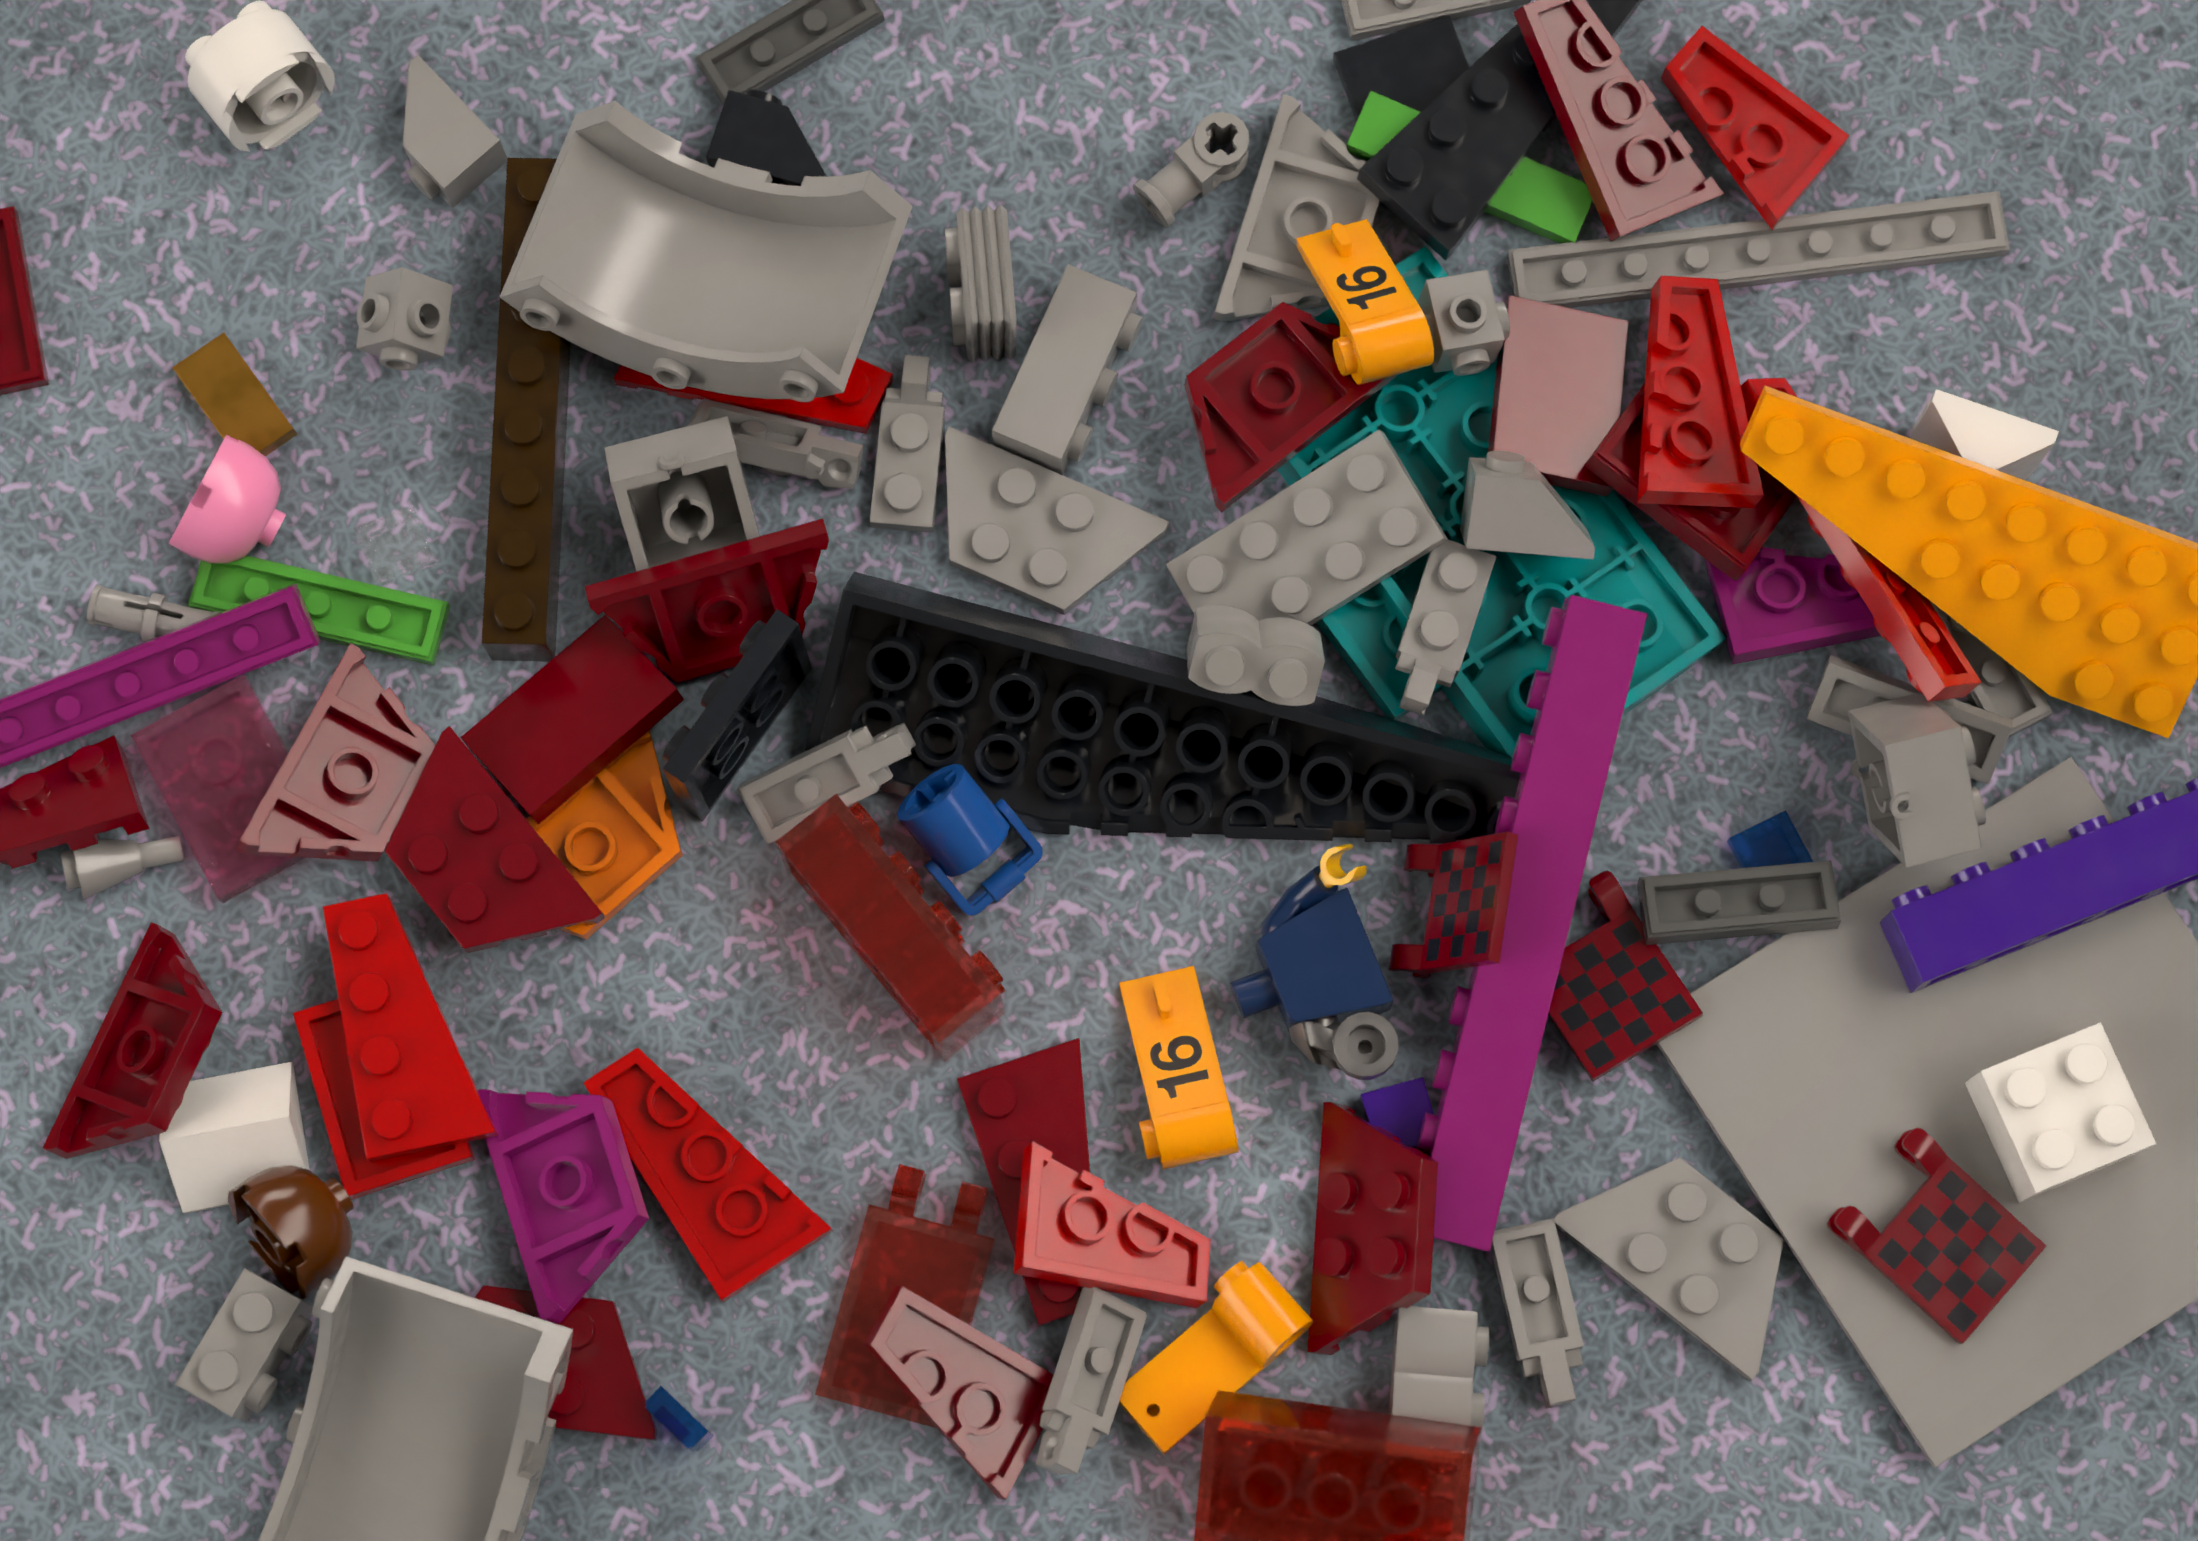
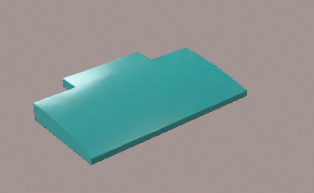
M1426 246L1395 265L1417 302L1426 280L1448 276ZM1332 307L1313 318L1322 324L1340 326ZM1497 358L1494 363H1490L1487 369L1471 375H1455L1453 370L1434 373L1432 365L1400 373L1278 468L1277 471L1290 486L1374 432L1381 430L1387 436L1447 539L1465 545L1460 532L1469 457L1486 458L1488 453ZM1551 485L1587 528L1595 546L1594 559L1480 550L1497 557L1457 677L1453 679L1451 687L1436 683L1432 696L1442 690L1486 749L1513 758L1519 734L1531 735L1537 710L1526 707L1528 694L1535 671H1547L1552 651L1551 646L1542 644L1547 618L1551 607L1562 609L1564 599L1570 595L1647 613L1623 715L1676 679L1722 645L1727 639L1613 490L1606 497ZM1429 552L1316 622L1384 715L1394 720H1398L1410 712L1399 708L1410 674L1395 669L1398 661L1395 656Z

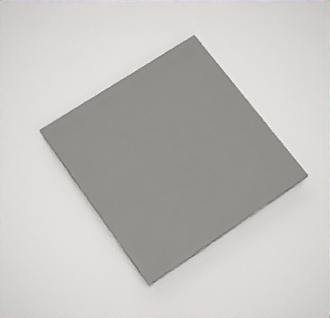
M2072 757L1985 810L1986 823L1985 825L1978 826L1982 849L1907 868L1902 863H1899L1838 901L1841 917L1838 929L1787 933L1690 993L1703 1012V1016L1657 1043L1668 1063L1933 1468L1947 1461L2198 1299V941L2165 893L1913 993L1909 991L1879 923L1891 910L1895 909L1891 900L1912 889L1928 885L1931 894L1954 886L1951 876L1973 865L1987 862L1992 871L2012 863L2010 853L2031 842L2046 838L2049 847H2053L2072 839L2068 832L2069 829L2101 815H2105L2108 824L2115 822ZM2101 1022L2156 1144L2137 1155L2019 1203L1965 1082L1984 1069ZM1915 1128L1926 1131L1951 1160L2046 1245V1248L1963 1344H1959L1868 1260L1839 1239L1827 1226L1829 1218L1837 1209L1849 1205L1860 1210L1879 1232L1887 1226L1928 1178V1176L1905 1161L1894 1148L1896 1141L1904 1132Z

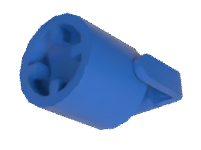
M960 764L945 766L921 781L905 797L897 812L899 821L932 859L924 865L925 869L953 903L967 915L979 914L993 901L998 903L1026 878L1024 874L1041 859L1043 854L1040 843L1002 798L993 804L963 765ZM1011 826L1026 845V848L1012 860L1008 859L980 884L981 887L968 899H965L947 876L962 875L989 858L1002 844Z

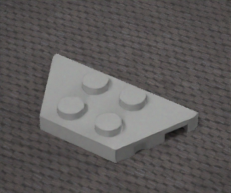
M1283 94L1216 305L1214 319L1221 322L1263 316L1281 302L1298 309L1330 305L1298 251L1296 238L1331 229V225L1334 223L1346 225L1367 219L1373 228L1381 201L1357 180L1359 170L1366 162L1355 159L1349 153L1347 145L1329 129L1325 132L1300 110L1301 104L1292 96Z
M950 426L945 433L949 562L953 567L1065 615L1087 598L1090 591L1102 582L1111 579L1126 567L1128 561L1152 542H1157L1166 535L1169 521Z
M1680 1157L1561 1211L1555 1216L1556 1228L1747 1380L1751 1381L1759 1372L1784 1241L1782 1237Z

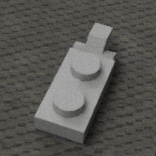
M905 355L901 389H886L885 402H882L870 513L871 528L933 533L945 408L942 407L943 392L929 391L930 357Z
M707 399L700 401L687 425L690 426L728 416L740 462L763 467L767 472L775 475L786 476L794 474L806 476L808 479H818L823 486L848 489L854 488L859 477L863 445L821 435L822 426Z
M1451 540L1446 541L1429 552L1395 656L1398 659L1395 669L1410 674L1399 708L1424 715L1426 707L1429 706L1436 683L1451 687L1453 679L1457 677L1497 556L1476 549H1466L1465 545Z
M905 723L881 732L874 737L870 734L867 726L861 727L854 732L849 730L742 782L738 786L737 791L767 844H770L878 792L881 785L893 777L888 765L909 756L911 748L915 747L916 743Z
M1554 1218L1495 1230L1491 1251L1517 1363H1521L1524 1378L1535 1375L1539 1376L1546 1408L1570 1404L1576 1400L1569 1368L1583 1365L1580 1350L1584 1347Z
M1098 1287L1082 1288L1042 1408L1044 1413L1041 1415L1040 1427L1047 1431L1042 1436L1036 1465L1056 1475L1077 1474L1085 1449H1094L1100 1435H1109L1147 1318L1146 1312Z

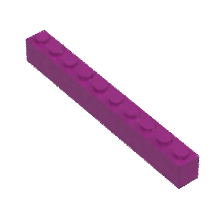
M1570 595L1564 599L1562 609L1551 607L1542 644L1551 646L1552 651L1547 671L1536 670L1534 673L1526 705L1527 708L1537 710L1531 735L1519 734L1511 764V771L1519 772L1521 776L1515 798L1508 796L1503 798L1495 829V834L1507 831L1518 834L1500 963L1473 967L1468 988L1456 987L1448 1024L1458 1026L1452 1051L1444 1049L1440 1051L1432 1087L1442 1089L1437 1114L1425 1113L1416 1149L1427 1153L1426 1155L1438 1162L1434 1238L1490 1251L1647 613L1575 595Z

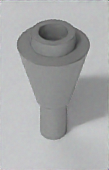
M179 836L139 844L134 840L98 839V844L76 851L60 852L67 888L70 890L81 887L83 900L142 873L144 868L184 861Z

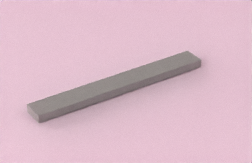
M2000 191L1787 216L1773 230L1762 219L1629 235L1610 242L1609 238L1575 243L1508 250L1507 261L1513 296L1573 308L1651 298V288L1661 275L1718 279L1720 290L2006 256L2010 248Z

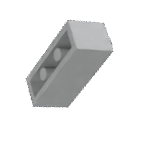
M1069 264L1067 265L993 426L994 446L1063 475L1070 459L1077 462L1081 461L1094 429L1086 425L1094 404L1106 406L1118 378V372L1111 369L1119 349L1130 352L1142 326L1143 317L1136 314L1137 292Z

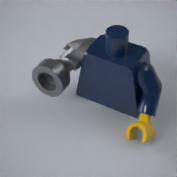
M1344 844L1328 849L1321 858L1320 866L1312 869L1284 892L1262 922V937L1256 943L1255 950L1263 970L1230 982V986L1243 1018L1278 1005L1288 1032H1290L1292 1042L1310 1061L1331 1068L1341 1069L1346 1075L1358 1080H1373L1384 1075L1393 1066L1399 1051L1398 1036L1393 1025L1383 1016L1378 1015L1389 1011L1394 1000L1348 888L1337 891L1338 885L1363 879L1367 872L1366 865L1356 867L1348 872V874L1342 870L1340 866L1341 856L1344 852L1353 848L1352 844Z

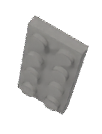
M1378 430L1168 562L1166 566L1194 614L1196 608L1225 605L1241 609L1255 617L1258 621L1273 617L1296 619L1311 626L1445 543L1448 539L1383 431Z

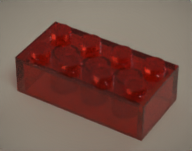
M836 793L775 842L787 870L945 1062L1004 1014L1001 996L1006 991L1001 984L1004 979L980 950L970 956L962 947L965 940L960 933L963 930L939 900L932 906L925 902L921 897L925 892L919 884L922 880L906 858L899 851H896L890 857L883 851L881 847L885 843L879 836L881 830L859 802H855L848 808Z
M1218 1390L1205 1415L1194 1541H1470L1481 1427Z

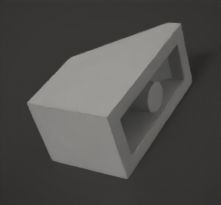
M419 55L408 62L403 147L412 167L406 173L427 198L432 200L440 194L454 208L507 162V156L500 139Z
M1490 451L1487 453L1486 458L1469 457L1460 532L1466 549L1594 559L1595 546L1587 528L1532 462H1525L1524 456L1509 451Z

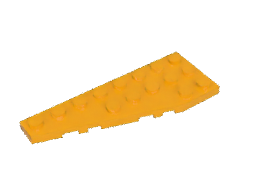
M1764 385L1740 442V448L1744 454L2048 695L2169 738L2198 678V543Z

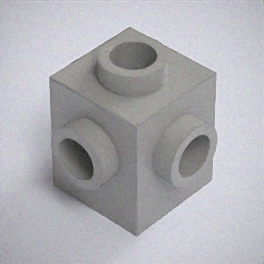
M404 267L366 277L363 299L357 311L359 330L356 349L379 356V363L382 366L402 371L415 370L418 363L444 357L445 346L451 332L449 314L453 285Z
M1488 270L1426 280L1417 303L1426 317L1433 340V372L1453 370L1455 375L1464 376L1487 369L1490 363L1495 362L1504 340L1508 339L1510 335V323L1506 306L1503 301L1495 302Z

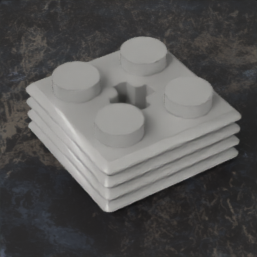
M1001 204L995 211L988 205L982 212L976 206L970 212L962 207L956 213L957 227L945 228L948 287L961 286L950 288L953 346L966 345L967 359L973 364L979 357L984 362H987L991 356L997 361L1006 356L1011 361L1016 355V308L1007 209Z

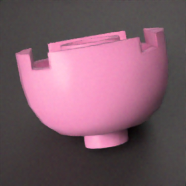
M226 435L168 544L190 557L208 563L229 564L243 559L255 547L257 542L269 547L286 516L285 513L276 509L281 485L277 471L269 460L247 443Z

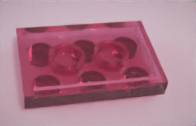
M245 674L131 735L216 897L222 903L305 859L302 857L246 855L235 850L288 755L284 743Z

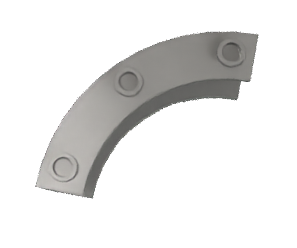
M616 101L575 114L500 298L520 312L521 319L531 327L551 331L605 359L650 375L656 382L671 389H683L689 386L734 396L792 399L799 402H810L815 397L844 393L913 206L871 170L841 176H804L801 186L771 183L773 179L768 171L742 166L718 158L713 168L680 154L682 142L650 126Z
M345 1257L335 1279L325 1278L314 1301L312 1314L314 1317L319 1318V1331L310 1384L305 1404L299 1403L288 1426L286 1439L293 1442V1447L275 1500L258 1541H522L537 1495L557 1421L548 1418V1413L556 1395L562 1392L565 1385L573 1329Z

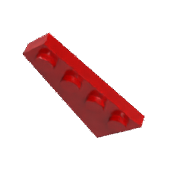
M638 1047L583 1082L590 1095H601L612 1100L630 1158L723 1303L833 1232V1229L801 1201L780 1179L757 1160L735 1137L712 1118Z

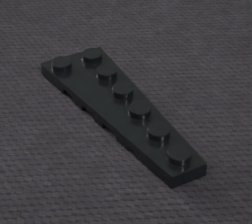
M1586 0L1613 39L1642 2V0ZM1518 23L1367 161L1358 173L1357 180L1445 261L1454 253L1490 205L1494 195L1506 179L1513 174L1524 159L1527 151L1557 115Z

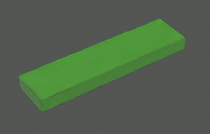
M1370 90L1348 140L1347 149L1349 153L1369 161L1421 112ZM1524 157L1513 174L1506 179L1494 195L1490 205L1484 212L1556 243H1575L1593 199L1585 182Z
M247 555L243 559L229 564L208 563L202 560L200 562L188 603L189 607L210 612H223L296 583L320 640L349 646L351 643L363 650L432 666L435 665L451 607L446 601Z

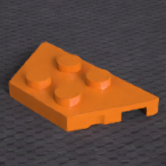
M650 730L539 825L530 816L526 818L605 916L597 924L586 926L582 923L559 929L585 940L683 856Z

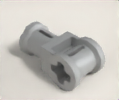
M1218 112L1206 116L1196 126L1194 135L1174 151V160L1148 181L1140 179L1133 184L1132 187L1135 194L1151 215L1161 225L1168 228L1175 222L1174 214L1199 195L1201 198H1204L1222 182H1230L1242 174L1246 169L1249 159L1248 129L1244 122L1234 114ZM1215 140L1220 146L1231 142L1232 154L1227 155L1221 149L1211 154L1210 142Z

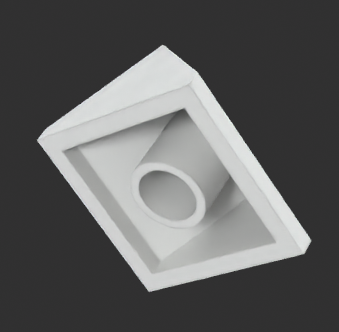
M1936 389L1915 422L1910 437L1921 443L2025 480L2032 475L2055 444L2059 431Z
M292 1062L189 1082L182 1103L175 1112L167 1131L160 1133L159 1136L164 1158L184 1214L229 1205V1191L251 1176L268 1168L290 1165L310 1170Z

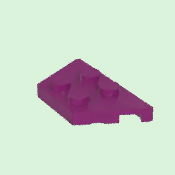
M479 1089L477 1091L499 1136L485 1139L539 1317L542 1320L558 1324L562 1322L649 1220L613 1102L601 1095L572 1094L570 1096H556L545 1092L510 1094Z

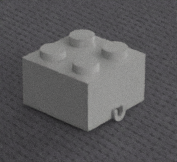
M728 416L604 447L611 486L636 571L760 536Z
M1921 693L1848 710L1856 758L1851 764V772L1858 780H1861L1870 831L1906 868L1982 849L1978 826L1985 825L1986 812L1978 789L1971 787L1968 765L1975 764L1976 754L1973 740L1967 727H1961L1950 717L1946 709H1941L1933 701L1928 702ZM1859 766L1861 768L1869 766V772L1860 773Z

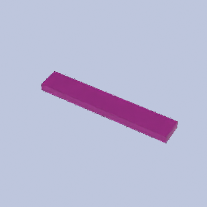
M297 584L287 586L1 697L0 768L319 645L321 642Z

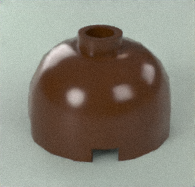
M290 1165L279 1166L259 1172L229 1191L228 1202L237 1224L248 1217L252 1223L251 1229L257 1242L249 1240V1245L276 1280L288 1292L293 1294L299 1290L300 1299H306L316 1292L325 1278L332 1279L338 1273L345 1257H348L350 1254L353 1231L346 1214L353 1210L354 1207L345 1189L333 1177L323 1182L308 1169Z

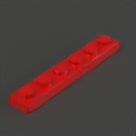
M1786 378L1747 379L1741 385L1748 422L1764 385L1797 397ZM1797 496L1808 513V522L1811 528L1826 541L1840 563V571L1843 578L1853 589L1858 591L1874 616L1873 623L1876 630L1885 640L1892 644L1906 666V674L1913 687L1923 694L1928 702L1965 697L1982 683L1930 601Z

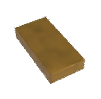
M224 332L172 367L223 439L226 435L236 440L239 439L252 446L264 456H267L297 435L294 428Z

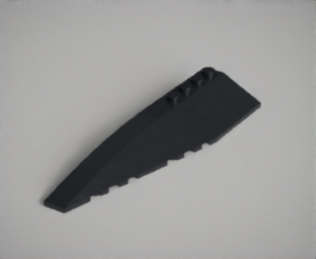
M853 572L842 592L805 751H808L849 730L854 732L864 726H867L870 734L874 737L881 732L905 723L916 746L911 748L909 756L888 765L893 777L891 780L883 783L879 790L906 797L921 781L945 766L960 764L963 765L993 804L1002 798L1028 829L1045 834L1068 835L1070 834V825L1101 830V835L1128 836L1129 832L1166 833V837L1191 838L1192 834H1220L1232 839L1332 841L1333 837L1364 838V842H1392V839L1430 840V843L1444 844L1455 842L1456 840L1495 834L1504 796L1515 798L1521 773L1511 771L1513 758L1508 755L1317 696L1315 702L1308 705L1285 706L1269 702L1256 695L1252 690L1236 694L1210 691L1200 687L1188 678L1186 659L858 572Z

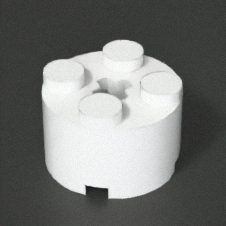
M256 1L245 6L238 14L237 19L226 24L213 36L208 35L197 39L191 44L185 55V60L190 65L188 87L191 93L230 142L242 151H249L246 144L259 142L267 150L277 147L317 118L322 109L316 101L324 88L331 95L335 84V77L331 67L291 18L282 11L271 9L265 1Z

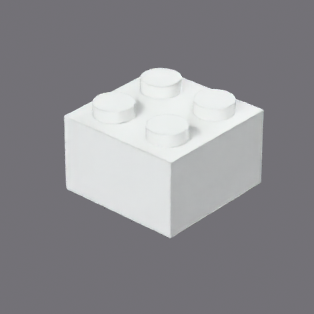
M2101 1022L1984 1069L1965 1082L2019 1203L2137 1155L2156 1144Z

